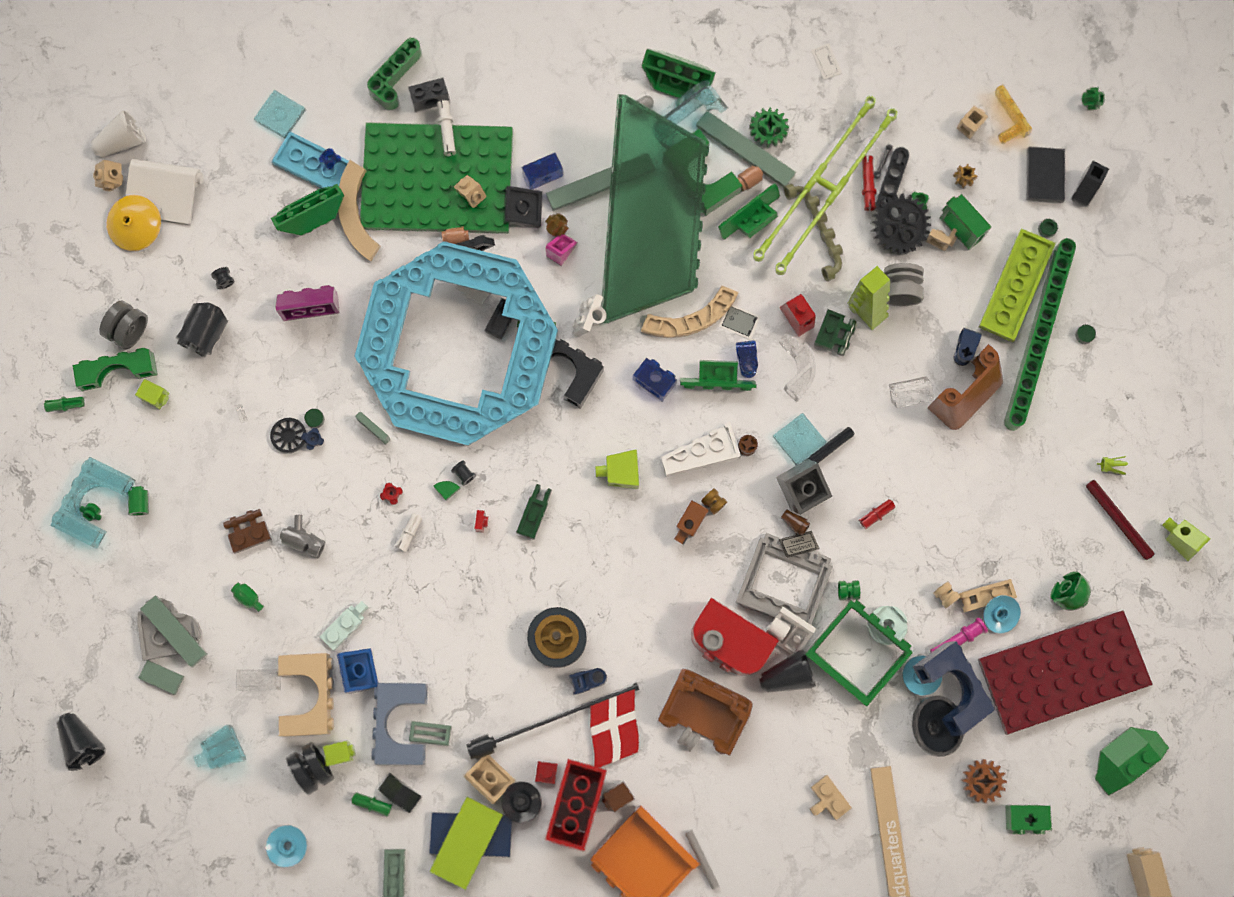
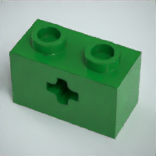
M1005 805L1006 829L1013 830V834H1025V830H1033V834H1045V830L1052 831L1050 805ZM1032 817V821L1025 822V818Z

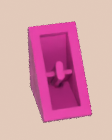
M565 234L558 235L546 245V256L562 266L578 242Z

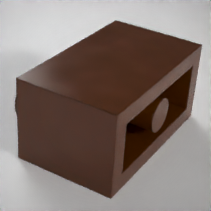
M622 781L603 794L605 798L602 801L608 811L612 809L613 812H616L635 798L625 782Z

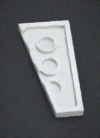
M728 422L723 427L709 432L708 435L692 441L691 444L685 447L682 446L661 457L666 477L737 460L741 458L731 423Z

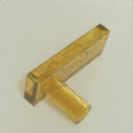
M1003 84L998 86L994 94L1014 123L1012 127L998 134L1000 142L1005 144L1020 134L1023 138L1030 135L1032 127Z

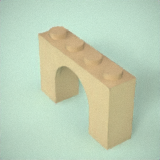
M330 654L278 656V676H308L316 683L319 691L318 701L315 707L308 713L279 716L280 737L331 734V730L334 729V719L331 718L330 710H333L334 701L333 697L330 698V690L333 689V678H330V670L333 669L332 657L330 658Z

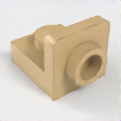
M953 228L949 236H947L941 230L932 229L925 242L946 251L948 246L952 247L957 237L954 235L957 230Z

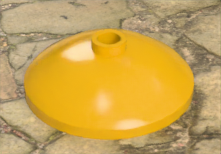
M125 196L111 207L107 216V231L111 240L122 249L128 251L145 249L155 241L160 232V213L155 204L143 196Z

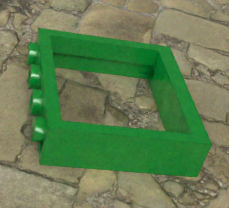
M850 600L805 652V655L867 707L913 654V651L910 650L912 645L905 639L900 641L895 637L896 632L888 625L884 628L879 623L881 619L874 613L869 615L865 612L864 609L866 607L861 602ZM851 609L855 610L903 651L867 695L816 652L817 648Z

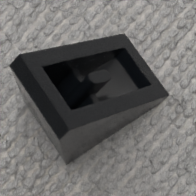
M389 773L378 788L392 803L409 813L412 812L422 798L419 793L392 773Z

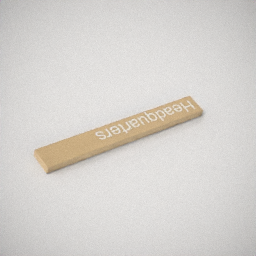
M891 766L870 768L889 897H910Z

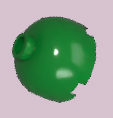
M1077 571L1064 575L1063 578L1065 580L1061 584L1057 581L1052 588L1051 599L1056 605L1068 611L1085 607L1091 595L1089 582Z

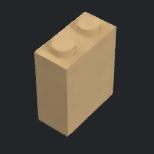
M1140 847L1132 849L1133 853L1126 854L1138 897H1172L1160 852L1152 851V848L1145 849Z

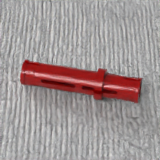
M866 155L862 159L864 210L869 211V207H871V211H874L876 208L875 195L877 190L874 188L873 156L869 155L867 163Z

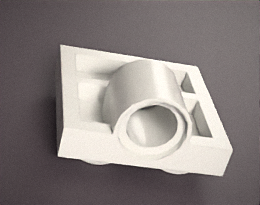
M595 294L581 303L579 318H576L572 325V328H574L573 335L580 337L590 332L592 326H597L605 321L606 312L600 307L603 299L602 296ZM593 312L598 315V321L593 319Z
M782 607L765 632L779 640L778 646L790 654H794L803 649L816 628Z

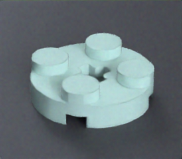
M881 606L872 612L881 619L879 623L883 627L884 621L892 622L891 627L896 632L895 637L901 641L907 634V618L899 608ZM869 622L867 623L869 633L876 642L883 645L894 644Z

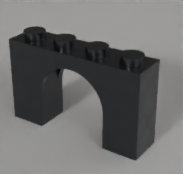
M556 339L551 357L561 356L567 358L576 368L575 378L564 394V400L581 409L602 375L604 366H602V362L598 359H590L585 356L586 353L578 348L574 350L569 347L570 344L566 341Z

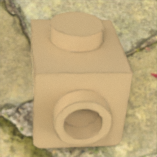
M468 175L454 186L456 192L463 196L472 208L486 198V194L480 184Z

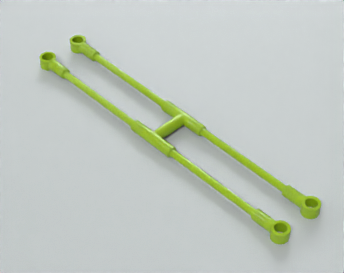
M867 96L865 98L864 105L858 112L856 119L826 160L820 164L809 179L802 193L770 237L764 241L759 249L754 251L753 258L755 261L761 262L764 259L765 252L772 244V240L807 192H810L813 186L818 183L831 191V194L793 249L787 253L782 262L776 264V274L784 275L786 273L787 266L794 258V254L826 209L838 197L848 183L852 173L881 133L887 129L891 122L896 120L898 115L896 109L891 108L887 111L886 118L879 126V130L848 173L842 177L837 185H834L822 178L821 175L860 119L866 115L869 109L874 108L876 103L875 97ZM760 253L762 256L757 257L756 254ZM778 267H783L784 270L780 271Z

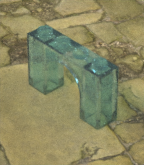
M89 457L82 464V471L79 476L73 480L71 490L63 497L59 511L55 512L52 516L50 526L94 548H98L107 531L84 519L79 511L84 495L93 488L106 487L127 497L128 491L131 490L136 480Z

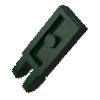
M536 484L532 496L529 497L516 534L535 540L552 492V489L548 488L544 494L543 501L536 499L541 490V485Z

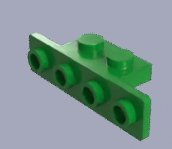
M775 183L735 214L723 221L718 226L721 237L725 240L739 229L750 239L778 217L777 212L769 205L780 197L778 186Z
M700 360L699 378H680V385L688 389H693L695 386H703V389L721 387L723 390H732L735 387L743 391H751L752 388L757 386L755 380H737L738 361Z

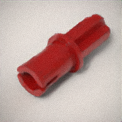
M888 499L877 508L873 507L872 511L859 519V522L864 529H868L878 520H883L882 517L895 509L896 506L891 499Z

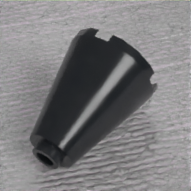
M804 650L797 651L761 673L762 678H759L762 690L766 689L767 692L816 687V683L812 679L813 673L807 656L804 655Z
M65 713L59 717L57 728L65 765L69 771L83 769L82 765L88 763L90 766L104 756L105 746L76 714Z

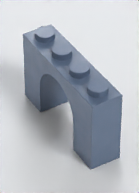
M378 683V687L374 688V699H377V707L373 709V719L376 720V728L372 730L375 748H372L371 759L375 760L374 764L425 765L426 745L400 744L396 742L388 733L387 720L390 713L400 705L427 704L428 684Z

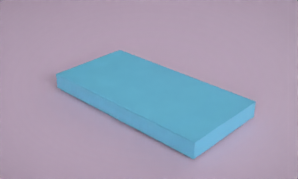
M289 131L271 162L273 165L319 188L340 184L341 177L349 160Z

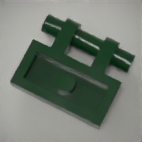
M827 309L814 345L832 351L834 345L839 347L837 354L844 356L846 350L849 349L850 338L856 331L855 325L857 321L850 319L848 324L843 323L845 315ZM840 330L845 332L842 339L837 338Z

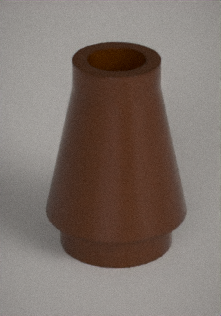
M788 509L781 516V519L786 522L796 535L802 536L811 524L807 518Z

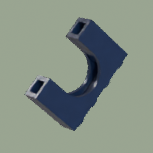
M957 641L942 644L913 666L922 684L934 683L947 672L952 673L958 679L962 689L961 701L954 710L942 718L951 736L964 735L995 711L991 699L984 691L981 681L975 675L972 665L967 661Z

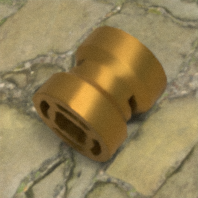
M715 488L701 500L704 505L710 508V512L713 515L728 503L725 498H721L718 495L719 492Z

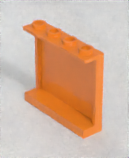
M641 805L590 858L593 862L591 864L593 869L598 873L602 871L607 876L605 879L607 883L613 888L617 886L622 891L620 893L621 897H668L686 876L700 864Z

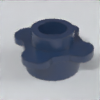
M312 428L308 433L301 435V439L307 444L306 448L308 450H313L315 446H321L324 443V439L321 438L317 428Z

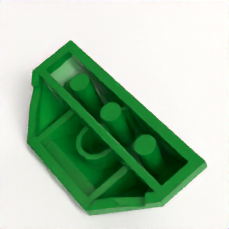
M649 48L646 49L641 65L654 90L686 101L710 91L716 75L715 71L702 64Z
M338 184L320 188L285 206L271 220L277 231L302 236L335 219L344 194Z
M1130 727L1100 750L1095 780L1109 796L1133 783L1162 760L1169 746L1157 731Z

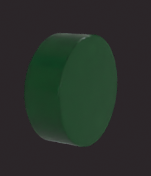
M1044 219L1038 226V232L1044 238H1051L1058 231V225L1053 219Z
M1084 324L1076 330L1075 336L1080 343L1088 344L1095 339L1096 331L1091 325Z
M313 408L306 412L304 420L309 427L319 428L323 425L325 417L319 409Z

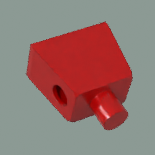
M802 294L780 306L781 311L798 337L815 327L816 315Z

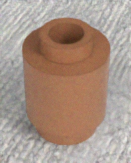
M752 165L738 175L737 179L743 185L741 191H748L763 180V172L758 166Z
M464 227L442 231V241L456 244L469 240L468 230L464 231Z

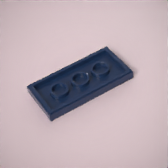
M432 812L429 854L439 853L458 813ZM502 815L483 856L510 857L512 820L506 815Z

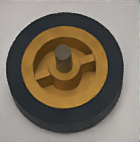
M552 607L541 611L534 617L528 628L527 642L531 653L540 663L552 668H562L573 664L580 658L586 646L587 634L585 626L577 614L566 608Z

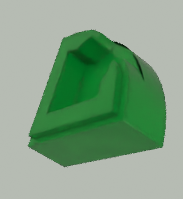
M441 481L433 485L446 501L461 489L456 483L451 481Z

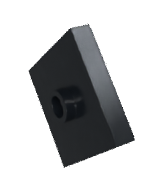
M506 186L503 223L540 228L542 191Z

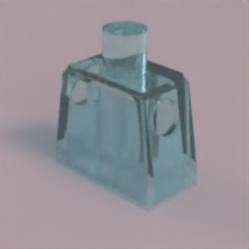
M225 725L202 741L200 746L203 752L194 756V761L198 767L208 763L210 769H218L247 760L232 725Z

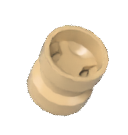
M949 581L933 592L936 598L941 599L942 605L945 608L961 597L958 592L953 591Z

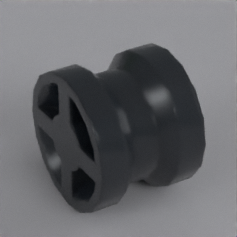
M228 267L218 268L211 273L212 278L216 280L215 285L217 289L228 288L235 282L234 278L230 276Z

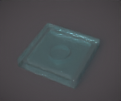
M274 89L254 120L281 137L286 138L289 131H292L306 109Z
M804 413L773 435V438L796 466L827 443Z

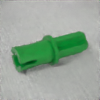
M63 396L60 399L45 400L44 409L46 412L61 410L66 412L71 408L84 407L85 400L83 397L66 398Z
M357 792L354 793L351 801L354 805L368 809V812L374 811L386 817L389 816L393 805L377 800L375 796L371 798Z

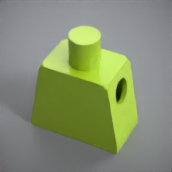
M637 449L606 456V465L595 466L596 477H607L608 486L639 489Z
M1169 517L1162 524L1170 532L1166 538L1167 542L1187 561L1210 540L1207 535L1185 519L1180 524H1177Z

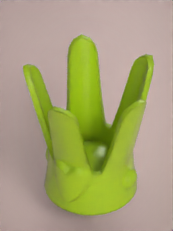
M1126 456L1116 458L1102 457L1101 463H1097V465H1101L1102 472L1126 475L1125 472L1112 467L1127 466L1128 462L1115 460L1125 458Z

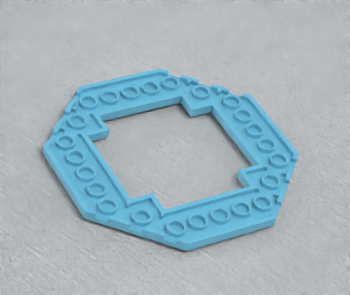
M443 241L437 247L428 252L426 251L410 263L391 272L385 278L374 282L355 358L362 367L365 376L378 395L377 397L390 416L394 426L469 446L539 405L558 329L516 259ZM435 279L507 297L502 316L520 320L502 392L498 394L482 390L478 408L406 390L411 371L393 366L411 295L414 293L431 297Z

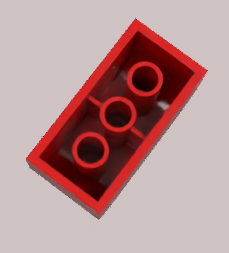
M712 597L691 630L692 642L703 653V658L711 663L716 661L720 664L719 668L727 673L733 672L740 676H748L760 670L779 642L778 639ZM710 630L718 631L723 637L722 646L715 651L706 649L702 641L705 633Z
M567 759L545 837L546 841L585 852L607 773L606 769Z

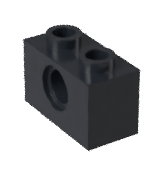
M444 77L408 87L415 113L438 107V102L440 101L443 105V100L450 103Z

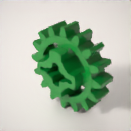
M769 107L768 111L762 108L761 113L756 111L755 117L751 118V124L749 125L751 130L750 136H755L754 142L759 140L760 146L766 143L767 148H769L771 143L775 147L778 142L783 143L789 130V125H786L788 119H783L784 113L779 115L778 109L773 112L771 107Z

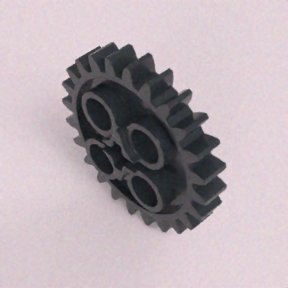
M904 193L900 194L899 198L897 194H894L892 199L890 197L885 198L886 203L884 201L879 203L882 208H875L878 214L871 215L876 219L870 222L871 225L875 226L871 232L877 233L873 239L879 238L880 241L877 245L885 244L883 250L890 248L891 254L896 249L898 255L902 254V251L908 254L909 248L911 251H916V246H922L920 240L927 241L924 234H930V231L926 229V227L932 226V224L926 221L931 218V216H925L928 209L922 210L924 203L918 205V198L912 201V195H908L906 199ZM892 208H896L898 210L897 217H894L892 215ZM910 213L914 214L916 217V221L914 223H912L909 220ZM888 218L889 220L894 222H899L902 220L901 224L916 227V230H913L912 228H909L907 226L900 228V224L887 222L885 219ZM887 225L892 227V235L886 233ZM905 231L909 232L910 234L909 241L905 240L903 237V233Z

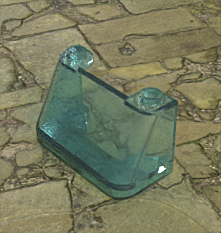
M702 81L652 118V133L658 143L666 150L675 145L674 138L678 135V132L674 126L702 105L705 106L708 112L711 109H716L722 113L728 109V106L710 82Z

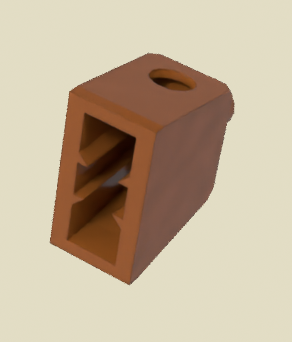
M691 500L676 526L679 528V531L674 539L684 545L689 535L694 537L709 510ZM688 520L693 521L691 529L685 527Z

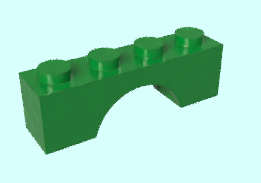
M138 348L135 352L131 353L119 352L116 354L117 356L98 357V360L79 361V364L73 365L76 387L81 391L101 388L107 374L122 368L130 370L138 379L156 376L158 373L154 353L147 348Z

